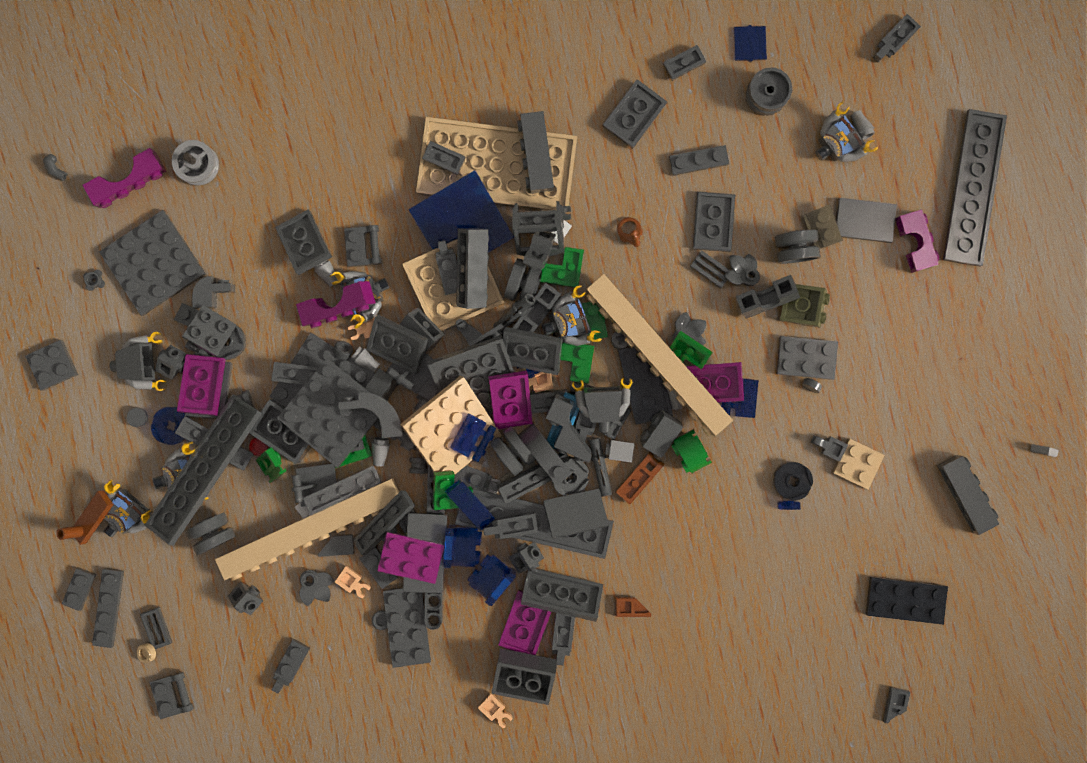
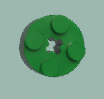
M694 429L677 437L674 443L671 444L677 456L681 455L683 458L681 464L685 472H691V474L712 463L710 458L706 460L708 455L698 436H693L695 434Z

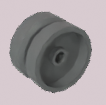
M774 67L764 68L757 72L746 90V101L750 109L763 116L776 114L790 99L792 82L785 72Z
M798 230L775 236L776 247L788 248L777 253L778 264L798 263L821 258L819 247L807 246L819 240L818 231Z
M517 258L508 280L504 298L514 301L519 291H522L519 300L527 293L535 296L540 284L542 269L530 268L528 274H525L527 264H524L522 259Z
M510 426L503 432L508 444L501 438L496 437L490 442V445L504 466L508 467L516 476L523 470V466L518 458H521L527 465H530L536 459L523 443L518 433Z
M225 512L206 518L196 523V526L185 531L188 539L191 541L200 537L203 539L192 547L196 556L236 537L233 528L228 527L222 531L219 530L220 527L226 525L229 521Z

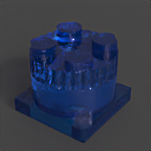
M449 525L445 532L443 567H476V565H479L481 551H477L478 545L482 543V532H479L478 528H463Z
M487 554L481 561V568L479 570L475 568L467 580L469 581L468 585L486 599L485 603L492 606L516 578V570L506 566L495 555L492 554L490 556Z

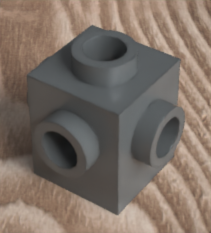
M170 345L166 350H162L159 353L155 371L172 380L179 372H183L187 353Z
M525 542L516 547L517 552L509 557L518 574L528 569L529 571L536 569L540 566L538 562L544 559L535 542L528 545Z
M239 582L228 595L233 607L238 612H245L249 615L263 602L259 595L260 591L255 586H248L242 582Z

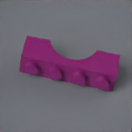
M148 148L133 157V169L124 180L109 182L103 177L98 176L82 186L94 206L107 208L112 205V201L127 197L132 190H139L145 187V183L161 178L162 174L167 171L157 153Z
M359 281L343 287L342 298L334 307L329 306L322 298L309 299L296 304L302 326H310L312 329L322 326L321 322L324 321L326 323L337 321V317L341 315L344 318L354 315L353 311L356 310L358 312L369 310V306L376 304L370 282Z

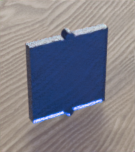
M748 25V27H734L735 61L752 62L753 60L767 59L766 26Z

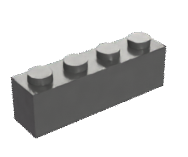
M544 111L520 114L521 120H517L519 132L523 131L524 138L520 139L521 151L526 153V158H522L524 170H528L529 177H525L526 188L531 190V194L554 191Z
M458 228L456 307L465 309L487 308L488 229Z
M956 455L937 465L972 533L981 535L999 525L997 520L998 514L990 507L988 503L989 497L981 490L979 486L980 481L970 470L971 464L966 457Z

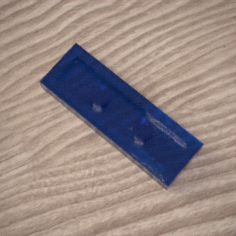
M461 479L445 491L480 531L495 519L493 514Z

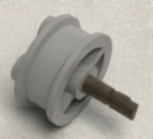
M188 140L181 143L175 149L172 155V167L176 175L191 185L201 186L215 178L219 170V160L216 153L205 143L198 140Z

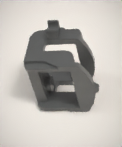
M556 201V210L519 212L518 203H515L514 208H512V230L516 254L525 256L530 248L521 247L520 233L534 234L535 232L557 231L559 245L552 246L549 256L563 253L564 220H571V214H566V212H571V206H562L560 201Z

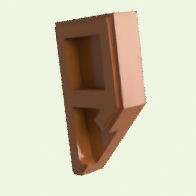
M615 597L616 617H651V613L635 597Z

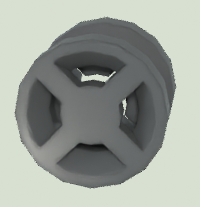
M614 332L611 337V343L614 348L621 350L628 347L624 341L626 337L621 332L619 334Z
M423 457L409 458L411 463L409 473H428L427 463Z

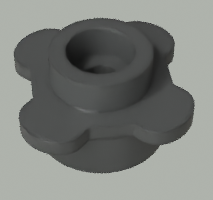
M95 270L94 272H86L83 275L87 290L93 291L94 288H103L105 286V282L102 280V271Z

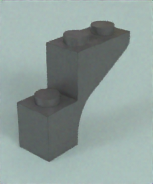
M556 393L546 414V419H548L550 424L562 426L554 442V447L562 454L568 453L573 455L577 461L589 463L591 460V449L570 421V412L574 401Z

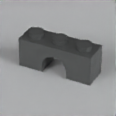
M791 275L773 281V285L765 290L755 291L753 289L736 296L741 312L746 319L801 298Z
M545 283L535 296V303L527 309L525 315L519 318L513 329L534 333L561 294Z

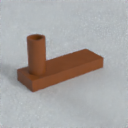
M97 491L74 526L57 530L56 535L59 540L75 538L80 545L88 542L114 505L105 491Z

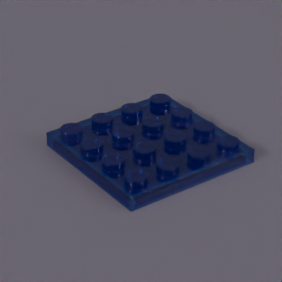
M475 170L408 209L432 250L439 247L438 241L446 240L447 244L458 239V228L488 229V252L514 238Z

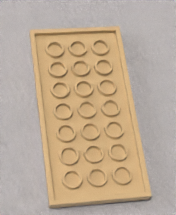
M426 117L416 193L514 206L515 203H518V207L541 210H556V201H560L562 206H569L577 136L546 132L554 191L531 194V190L526 188L525 177H529L528 170H524L522 159L526 158V153L521 151L520 139H524L523 131L519 132L518 128ZM430 141L466 157L458 175L422 159Z

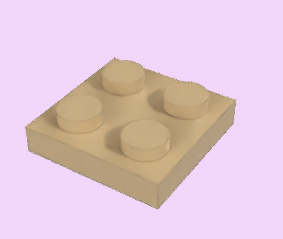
M848 438L846 451L841 461H837L832 473L869 490L885 455Z

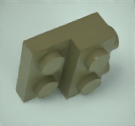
M796 284L801 298L783 304L780 321L821 328V324H825L826 321L824 306L829 304L830 294L827 293L826 288Z

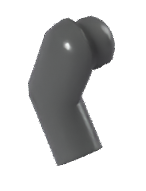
M48 154L43 159L47 173L64 181L67 177V172L56 167L57 158L55 155Z

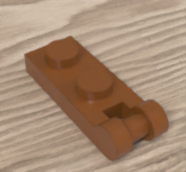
M649 452L615 492L627 503L631 504L661 470L664 463L661 460L658 461L654 454ZM648 463L653 466L651 471L645 467Z

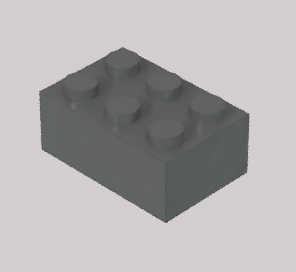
M269 399L261 411V416L249 433L269 447H272L294 464H299L311 446L277 419L286 407L273 399Z
M500 648L491 694L549 705L556 675L557 659Z

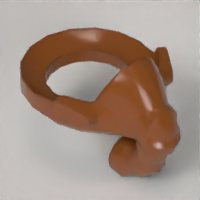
M631 217L622 219L617 225L620 240L638 247L640 245V237L643 234L640 223ZM625 222H632L636 225V230L631 231L630 234L624 233L621 228Z

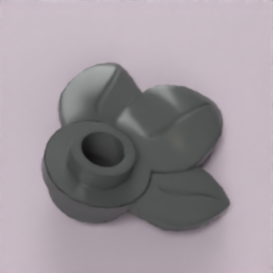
M747 254L745 258L739 255L729 256L732 270L724 275L726 280L734 285H756L760 279L756 259L750 254Z
M687 312L682 313L675 322L676 331L673 333L672 340L674 341L678 333L682 331L701 345H704L706 341L701 335L706 329V321L701 319L691 321Z
M304 571L300 576L302 587L299 591L302 602L306 606H309L314 598L328 602L331 595L328 586L334 582L332 576L326 572ZM307 577H313V582H308Z

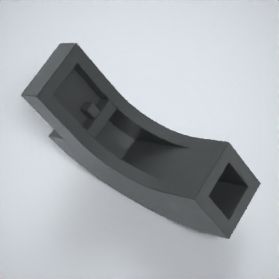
M358 392V400L354 401V397L342 398V402H338L339 410L364 408L375 413L380 420L382 438L402 436L401 423L397 412L382 397L372 393Z
M534 423L518 434L556 485L572 474Z

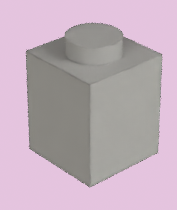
M610 440V444L606 443L605 455H608L610 460L632 463L634 443Z

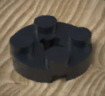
M787 462L774 472L773 483L779 495L785 499L796 501L808 495L813 485V476L806 466L797 462ZM791 476L798 478L796 486L788 483Z

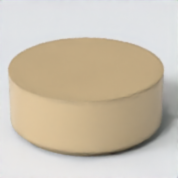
M144 643L137 648V657L142 663L146 664L155 659L156 651L150 643Z

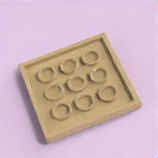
M456 239V240H453V241L447 243V248H448V249H452V248H453V252H455V256H456V260H457V239ZM439 247L402 263L425 315L441 331L456 325L458 319L465 321L504 303L488 265L487 308L465 309L456 307L457 293L445 295L436 261V252H440Z
M463 376L455 379L400 424L433 473L442 471L458 473L489 447L492 440L502 436Z

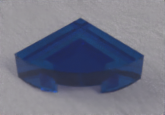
M799 501L777 502L778 509L781 510L801 509Z

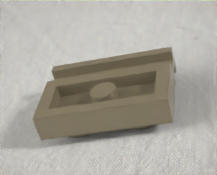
M830 204L803 214L808 230L818 231L819 240L814 243V246L822 249L843 241Z

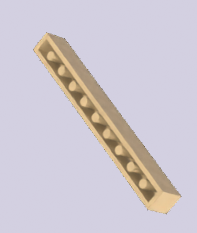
M605 274L586 289L588 294L586 298L593 305L595 303L598 305L600 314L605 319L609 318L613 322L611 325L618 334L621 332L626 337L624 341L630 348L635 347L639 352L637 356L644 363L646 361L649 363L651 372L656 377L660 376L664 380V387L669 392L673 391L677 395L676 400L681 406L686 405L690 410L688 412L695 421L699 420L703 425L701 428L708 436L712 435L714 437L733 421Z
M394 478L225 554L215 559L224 581L229 578L231 581L242 577L241 573L248 570L249 573L260 569L259 565L266 562V565L277 561L276 557L279 555L289 556L295 553L294 549L299 546L304 549L312 545V540L317 538L319 541L330 537L329 533L334 530L339 533L347 529V524L353 522L356 525L365 521L364 517L369 514L372 517L378 515L382 511L381 509L400 491Z

